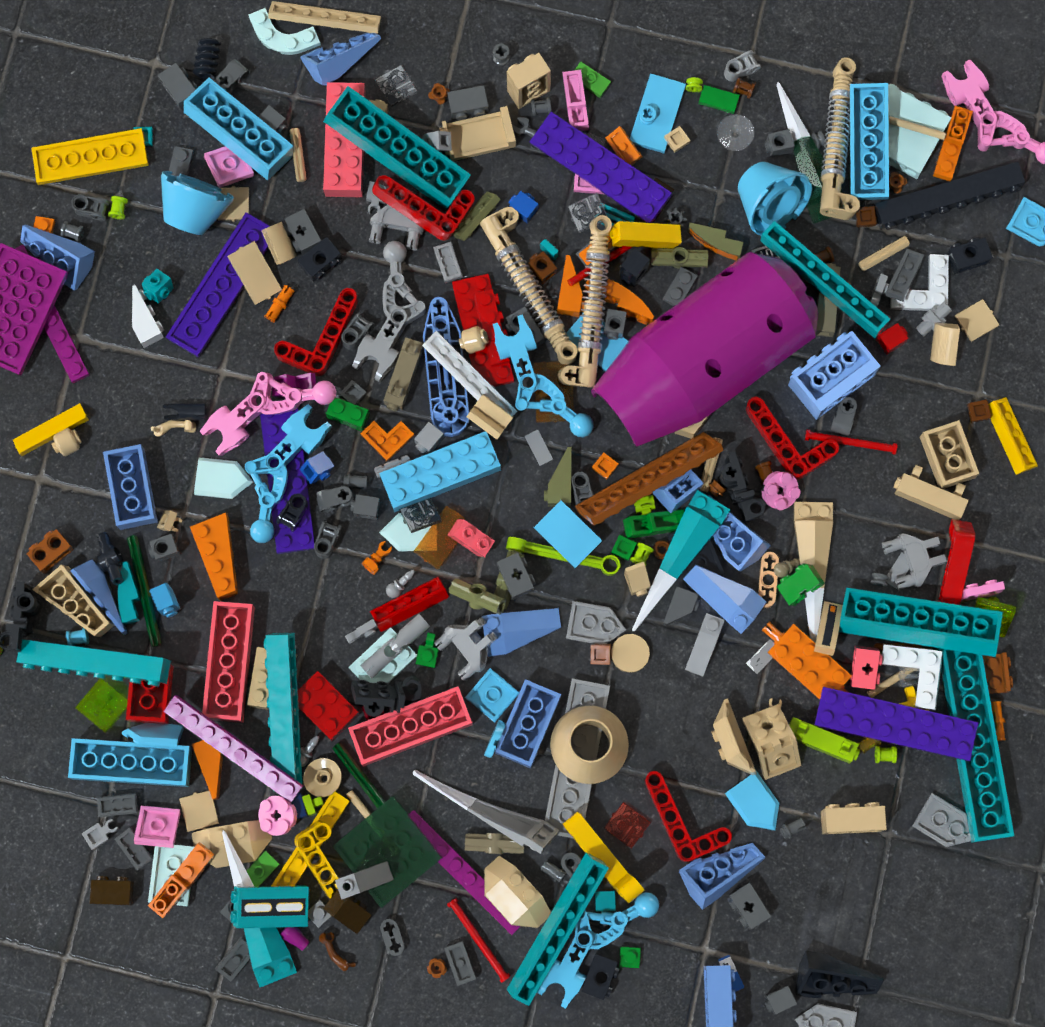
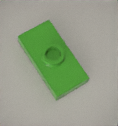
M582 62L575 69L581 70L583 87L599 98L602 97L611 84L610 80Z
M265 851L246 872L254 887H259L280 864Z

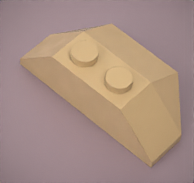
M726 699L714 721L713 727L715 730L711 731L715 742H720L721 749H718L721 759L722 761L726 759L728 765L751 775H756V770L729 700Z
M259 820L208 828L192 833L194 847L200 842L215 854L209 862L215 868L230 866L222 835L223 830L226 832L242 864L256 861L272 840V835L260 828Z
M498 856L484 869L485 897L511 925L538 928L548 919L551 911L543 896L516 866Z

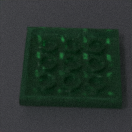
M394 796L333 845V848L353 873L386 861L388 862L394 880L367 890L381 908L443 858Z

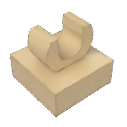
M680 126L664 136V139L674 153L690 143V139Z
M164 510L157 528L163 531L178 532V529L174 528L173 523L175 521L182 523V519L176 517L177 513Z

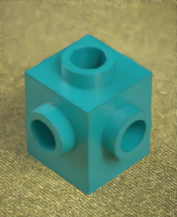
M156 269L142 282L143 293L149 300L153 299L157 303L167 298L174 289L171 278L159 269Z

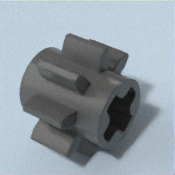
M677 208L672 212L667 211L668 217H665L663 222L680 225V229L683 230L684 225L682 223H687V218H683L684 211L679 212Z

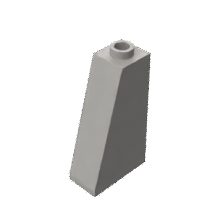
M386 861L339 878L335 882L341 899L394 879Z

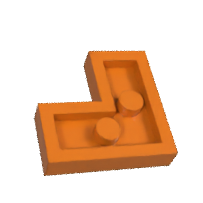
M375 421L360 433L386 461L390 460L415 436L402 421L388 434Z

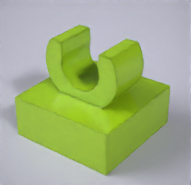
M310 794L302 797L308 816L316 815L315 808L324 805L322 797L313 800Z

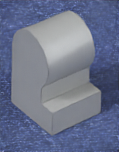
M435 131L423 135L422 140L436 150L452 151L451 132Z

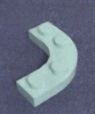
M266 8L248 15L257 37L268 49L285 55H293L321 45L314 27L294 34H283L273 26L268 18Z

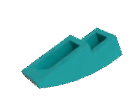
M127 561L123 562L121 569L124 581L118 585L119 612L122 623L125 626L140 621L135 602L141 601L131 566Z

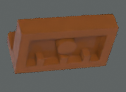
M1007 653L996 654V657L982 655L989 694L1010 692L1011 688H1013L1012 676H1009L1008 669L1011 668L1010 657H1007Z

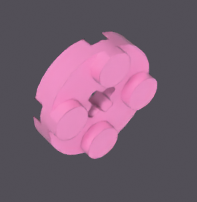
M775 471L764 480L763 485L765 486L764 491H762V498L772 508L784 510L790 507L800 496L798 482L792 474ZM779 486L783 488V492L781 494H777L779 492Z
M280 795L271 796L261 802L259 822L260 828L264 832L278 836L287 834L294 827L297 821V810L294 804H291V802ZM277 810L281 814V818H278V821L274 816Z

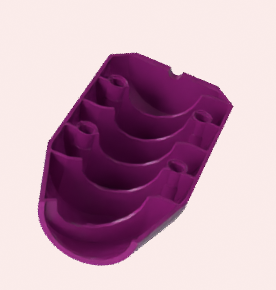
M748 252L632 336L592 388L591 393L594 397L597 396L596 394L601 396L613 409L629 432L636 447L701 422L816 337L819 316L817 305L813 297L806 295L807 287L799 276L783 260L768 255Z

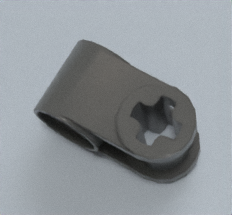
M233 59L216 77V83L231 94L240 83L245 81L250 71L239 61Z
M78 194L73 197L71 204L77 215L105 221L106 208L110 202L103 198ZM80 202L86 203L83 208H77V205Z
M360 312L357 313L342 333L343 346L348 350L356 349L363 338L372 331L375 324L363 318ZM348 336L356 338L353 342L346 341Z
M846 397L841 400L831 425V431L849 436L857 409V403L853 398ZM846 403L850 404L849 411L845 410Z
M584 472L575 473L572 477L571 485L576 506L593 496V491L591 490L587 474ZM582 477L585 480V484L578 486L575 484V479Z
M346 486L319 491L316 493L320 513H325L349 506L352 499H354V495ZM343 493L347 494L346 500L342 499Z
M323 520L314 544L316 555L319 558L327 559L331 556L335 544L340 537L342 526L339 525L337 527ZM321 545L328 546V550L323 553L319 552L318 548Z

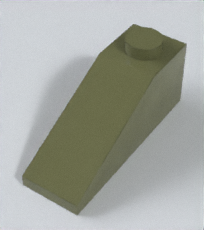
M567 447L548 483V490H544V501H548V507H555L560 501L566 506L571 507V447Z

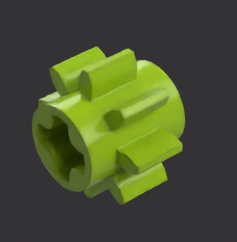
M653 495L644 496L637 500L634 504L636 513L641 512V515H647L651 513V510L655 509Z

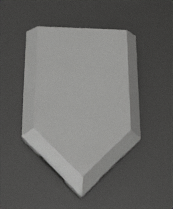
M572 601L566 639L592 644H607L626 631V628L619 621L611 607Z
M931 793L912 827L945 847L971 841L966 813Z
M817 1004L797 1017L795 1021L799 1027H855L857 1012Z

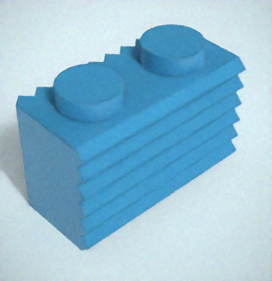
M164 583L150 589L149 592L153 597L155 606L163 616L167 618L172 617L181 609L169 584Z

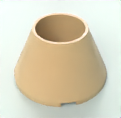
M581 706L567 712L555 725L550 742L551 754L558 769L569 779L583 784H596L613 777L623 766L629 747L628 735L622 722L613 713L598 706ZM583 726H596L606 734L609 741V749L602 758L588 761L580 758L573 751L571 737L577 729Z

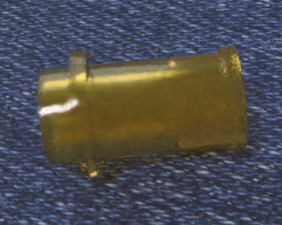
M865 738L858 743V747L865 754L877 744L881 745L880 742L882 741Z

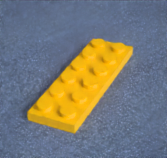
M142 128L31 148L38 185L148 166Z

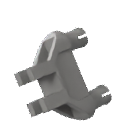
M388 204L370 219L372 229L369 242L374 243L376 241V244H380L383 228L407 231L409 235L406 249L411 250V246L414 251L418 249L419 237L424 233V229Z
M902 533L896 539L882 542L885 554L900 549L903 550L911 571L910 575L894 579L895 584H899L896 586L898 591L913 585L920 587L931 568L947 562L944 554L929 558L927 550L940 545L938 537L922 541Z
M482 617L478 620L476 619L470 625H448L445 628V633L434 641L435 646L441 644L437 647L441 651L453 642L466 658L468 664L458 671L459 677L462 674L464 675L461 677L463 681H467L475 672H481L485 668L488 647L498 639L494 632L486 635L483 639L479 636L477 631L486 624Z

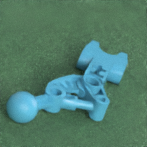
M523 314L518 316L519 332L514 336L508 337L504 335L498 323H494L495 345L500 360L511 357L519 382L515 403L516 409L519 411L540 409V412L559 414L570 423V430L575 436L586 437L591 434L594 428L592 418L587 414H576L566 406L564 395L558 387L545 376L534 373L527 352L537 349L532 331L528 327ZM520 359H522L523 362L527 361V365H525L526 372L530 370L531 374H524L521 377L519 376V373H523L522 368L517 367L516 365L519 364ZM526 377H530L533 380V386L530 388H526L522 384L523 379ZM536 390H542L551 397V400L529 402Z
M309 404L293 414L283 424L281 429L287 436L267 456L245 464L246 472L252 476L256 484L255 490L261 505L259 519L250 528L252 539L258 543H266L273 538L274 527L270 522L272 509L281 502L285 493L288 480L286 466L302 449L309 455L312 454L322 444L327 433L332 428L328 422L317 429H310L306 426V420L313 410ZM284 447H290L292 451L290 453L285 452ZM278 453H280L285 459L282 460ZM278 459L279 465L275 468L270 467L271 460ZM259 474L273 475L274 483L271 492L266 483L262 482Z
M642 893L636 898L635 904L622 912L611 913L601 911L600 914L584 910L575 926V937L562 962L557 959L555 960L537 993L542 995L552 983L561 984L565 989V996L561 1006L566 1008L579 992L587 977L577 970L588 950L599 949L614 941L623 933L627 922L638 916L644 918L653 917L659 910L658 898L652 893ZM589 920L600 921V924L611 925V927L602 933L596 934L591 930ZM582 933H586L590 937L586 945H582L578 941V937ZM574 943L581 948H585L584 952L580 950L578 953L579 961H570V952L575 953L577 949L573 947Z

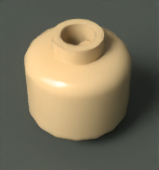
M478 326L462 331L461 338L459 339L460 347L470 354L485 349L486 343L489 342L486 331Z
M66 428L53 436L54 442L51 444L56 453L60 452L63 456H68L79 450V444L82 442L75 429Z

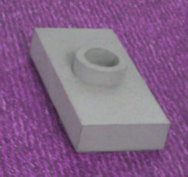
M448 242L433 247L444 282L448 283L463 278L452 243Z

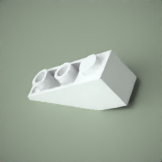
M134 285L132 288V328L143 348L164 338L161 333L164 329L159 321L155 322L153 316L156 314L151 305L147 306L144 300L147 298L143 290H138Z

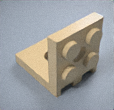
M779 704L742 718L758 752L765 780L801 766L796 737ZM766 725L773 726L769 730L763 729Z

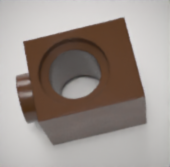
M544 251L540 254H534L529 259V269L533 271V274L542 285L557 274V267ZM544 263L547 267L544 270H540L537 268V265Z

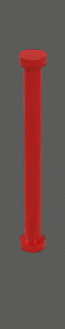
M806 429L805 433L806 441H809V439L818 441L831 439L838 444L887 451L893 455H896L897 443L891 445L810 432V429Z
M453 899L447 906L453 909L500 977L499 981L501 983L504 982L511 975L507 974L457 903L458 899Z

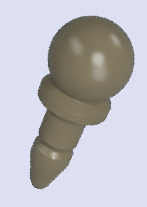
M799 558L777 563L774 566V574L780 578L787 576L794 567L800 564Z

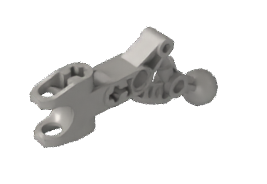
M399 241L388 242L383 249V256L390 263V276L383 287V310L387 320L376 338L369 334L363 338L352 364V367L358 370L366 360L377 361L379 367L375 380L381 382L388 372L393 369L398 360L400 352L393 347L406 325L426 313L425 304L422 301H417L411 294L412 290L405 283L401 262L404 261L407 250ZM397 291L411 304L403 307L397 306L395 303V292ZM402 315L404 317V319L401 322H396L394 320L395 316ZM392 330L393 336L389 335L387 337L386 333H390Z

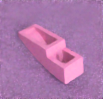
M581 70L562 72L569 124L579 131L589 130Z

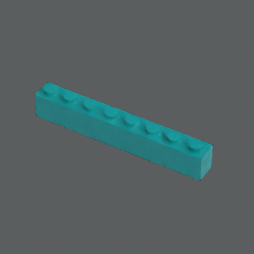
M774 221L763 232L760 241L872 337L876 338L890 321L888 316L777 222Z
M271 633L266 635L264 639V648L267 654L265 668L268 674L266 687L269 693L267 707L270 713L268 726L271 733L269 746L272 752L270 762L302 784L295 633Z
M22 640L21 652H18L16 661L23 664V668L35 670V666L41 667L40 670L47 672L59 669L58 673L70 674V671H74L76 675L88 677L89 673L94 674V678L99 679L111 676V680L123 682L124 678L130 679L131 683L136 684L148 681V685L159 686L160 683L167 684L171 664L170 660L160 657Z
M587 852L585 853L510 982L507 991L512 998L528 1006L532 1002L609 869L602 860Z

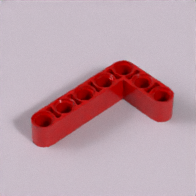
M386 175L379 176L372 187V192L377 198L440 240H448L474 202L473 193L469 190H462L446 214H443ZM379 184L384 185L386 189H382ZM395 195L400 196L402 200L397 199ZM411 206H415L417 210H413ZM426 216L431 217L433 221L428 220ZM442 227H446L449 232L444 231Z
M345 288L341 291L313 353L289 342L279 341L274 346V352L278 360L307 373H315V376L324 375L342 339V333L347 328L357 306L358 298L356 292L352 288ZM348 295L354 297L351 302L344 301V298ZM339 312L346 313V316L342 319L336 317ZM331 329L338 330V333L334 336L328 334ZM323 346H330L331 348L328 352L324 353L321 351ZM281 348L288 349L285 355L279 354ZM299 355L305 356V360L302 362H297L296 358ZM317 362L323 364L320 369H314L313 365Z
M752 397L748 401L746 406L747 415L785 471L792 474L796 480L802 479L829 462L838 453V443L829 439L800 456L764 401L759 397ZM753 403L758 404L760 410L754 411L750 405ZM761 420H769L770 426H763ZM778 435L781 441L774 442L771 436ZM831 446L834 453H827L824 447ZM782 451H789L792 457L785 458L782 455ZM815 456L818 459V463L812 464L809 461V457ZM799 466L802 469V473L796 474L793 472V467Z
M952 519L949 527L951 547L938 602L960 605L974 546L975 532L971 522Z
M657 771L648 773L645 778V785L675 852L681 861H692L730 843L732 834L729 829L723 827L691 841L663 776ZM652 775L659 778V784L656 786H652L649 783V777ZM663 793L667 796L665 804H660L657 801L658 794ZM671 811L675 814L676 818L673 822H668L665 819L666 812ZM679 829L683 832L682 840H676L673 837L674 830ZM723 831L727 834L726 842H720L717 839L718 832ZM705 839L709 842L710 847L708 850H702L699 847L701 840ZM687 847L692 851L690 858H684L681 855L683 848Z

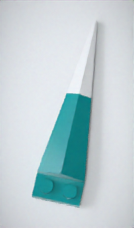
M699 490L696 491L685 509L632 631L637 630L678 577L719 530L731 511L729 508Z
M223 830L222 835L234 886L254 887L231 841ZM276 927L244 928L251 965L259 988L297 973L290 952Z

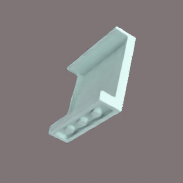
M888 84L889 116L944 132L952 117L948 116L945 111L936 110L928 102L919 101L911 93L902 92L896 85ZM889 124V165L918 179L939 138Z

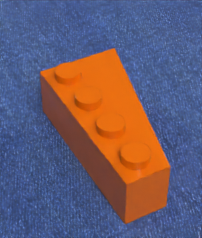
M227 513L190 527L216 596L220 601L238 594L230 523Z

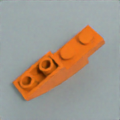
M958 106L954 107L952 118L948 124L936 162L934 177L946 181L952 180L973 111Z
M610 279L607 280L608 285L601 286L607 289L606 292H601L607 296L604 300L611 304L618 303L617 310L627 312V318L630 316L634 317L638 322L645 325L653 322L654 315L629 289ZM585 286V290L589 291V287Z
M200 842L197 843L176 872L170 876L149 903L148 907L164 918L198 879L215 854Z

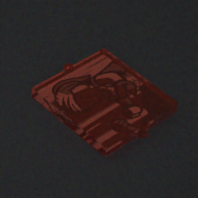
M623 802L618 810L612 813V818L604 829L632 849L638 839L643 837V832L651 822Z

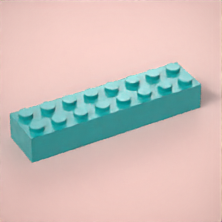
M349 86L346 87L323 121L445 210L471 176L463 168Z
M846 588L839 632L996 657L1003 612Z

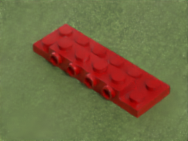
M489 274L452 282L463 331L478 326L484 329L488 336L489 342L486 343L485 349L469 353L471 366L492 387L513 383L514 377L510 365L511 357L500 360L495 345L494 323H498L503 334L508 335L506 329L502 330L503 314L502 311L498 312L496 305H499L500 302L498 294L493 293Z

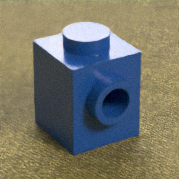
M520 191L518 195L514 194L509 201V207L517 210L519 218L527 224L539 210V204L534 201V197L529 193L524 194Z
M323 451L307 459L300 468V471L309 483L312 484L320 479L321 481L326 480L331 475L330 471L334 468V465Z

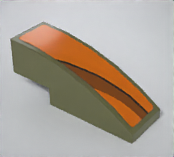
M689 223L688 232L704 247L728 259L737 261L740 258L743 242L725 238V230Z

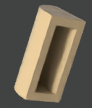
M282 221L261 230L276 265L297 256Z
M935 323L931 361L943 365H956L960 334L958 324Z

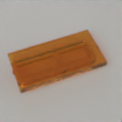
M445 506L439 517L441 519L432 524L413 551L437 570L458 543L449 537L448 533L457 519L465 520L463 516L448 506Z

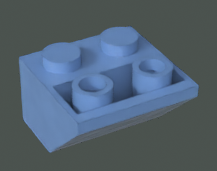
M689 470L683 476L670 481L666 486L653 491V494L670 513H673L691 499L697 490L700 491L704 483L692 470Z

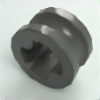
M818 131V134L812 133V140L816 149H820V146L824 147L826 142L822 131Z
M872 573L873 580L870 581L871 584L887 587L886 580L889 579V576Z

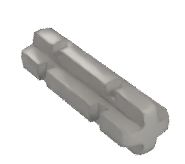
M405 455L399 460L397 458L385 463L384 466L375 467L374 471L376 476L380 478L379 473L411 460L408 455Z

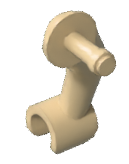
M169 420L156 427H151V431H154V435L159 437L175 427L184 428L185 432L194 433L196 431V423L189 420Z

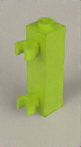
M793 717L790 720L789 726L798 743L849 764L853 760H857L860 752L857 749L858 743Z

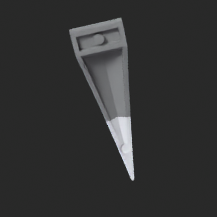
M417 770L413 771L414 776L522 847L527 845L532 850L541 854L557 837L560 831L544 820L492 805L455 790Z

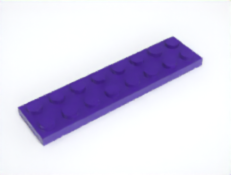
M550 112L530 140L531 145L646 223H652L672 196L670 191L553 112Z
M248 213L244 214L166 335V339L199 358L244 287L227 256L239 250V247H245L254 241L264 256L269 247L261 230L270 227L269 225Z
M298 408L282 414H260L265 456L287 436L281 427L293 414L298 412ZM284 447L285 452L290 453L292 451L290 447ZM303 449L286 466L288 480L285 493L281 502L272 509L277 554L314 549L315 541L306 477L300 471V468L305 463ZM278 453L282 460H284L285 458L280 453ZM273 459L270 462V467L272 468L279 465L278 459ZM267 474L269 491L271 492L274 477L271 474ZM299 493L307 499L308 508L299 526L292 532L289 527L277 524L276 521L293 494ZM297 499L294 502V507L300 508L303 505L302 499Z
M823 687L814 726L970 761L978 722Z

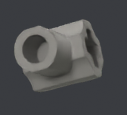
M945 302L936 309L932 307L921 317L923 321L916 327L917 331L924 337L931 330L934 331L935 323H945L946 320L944 318L952 310Z

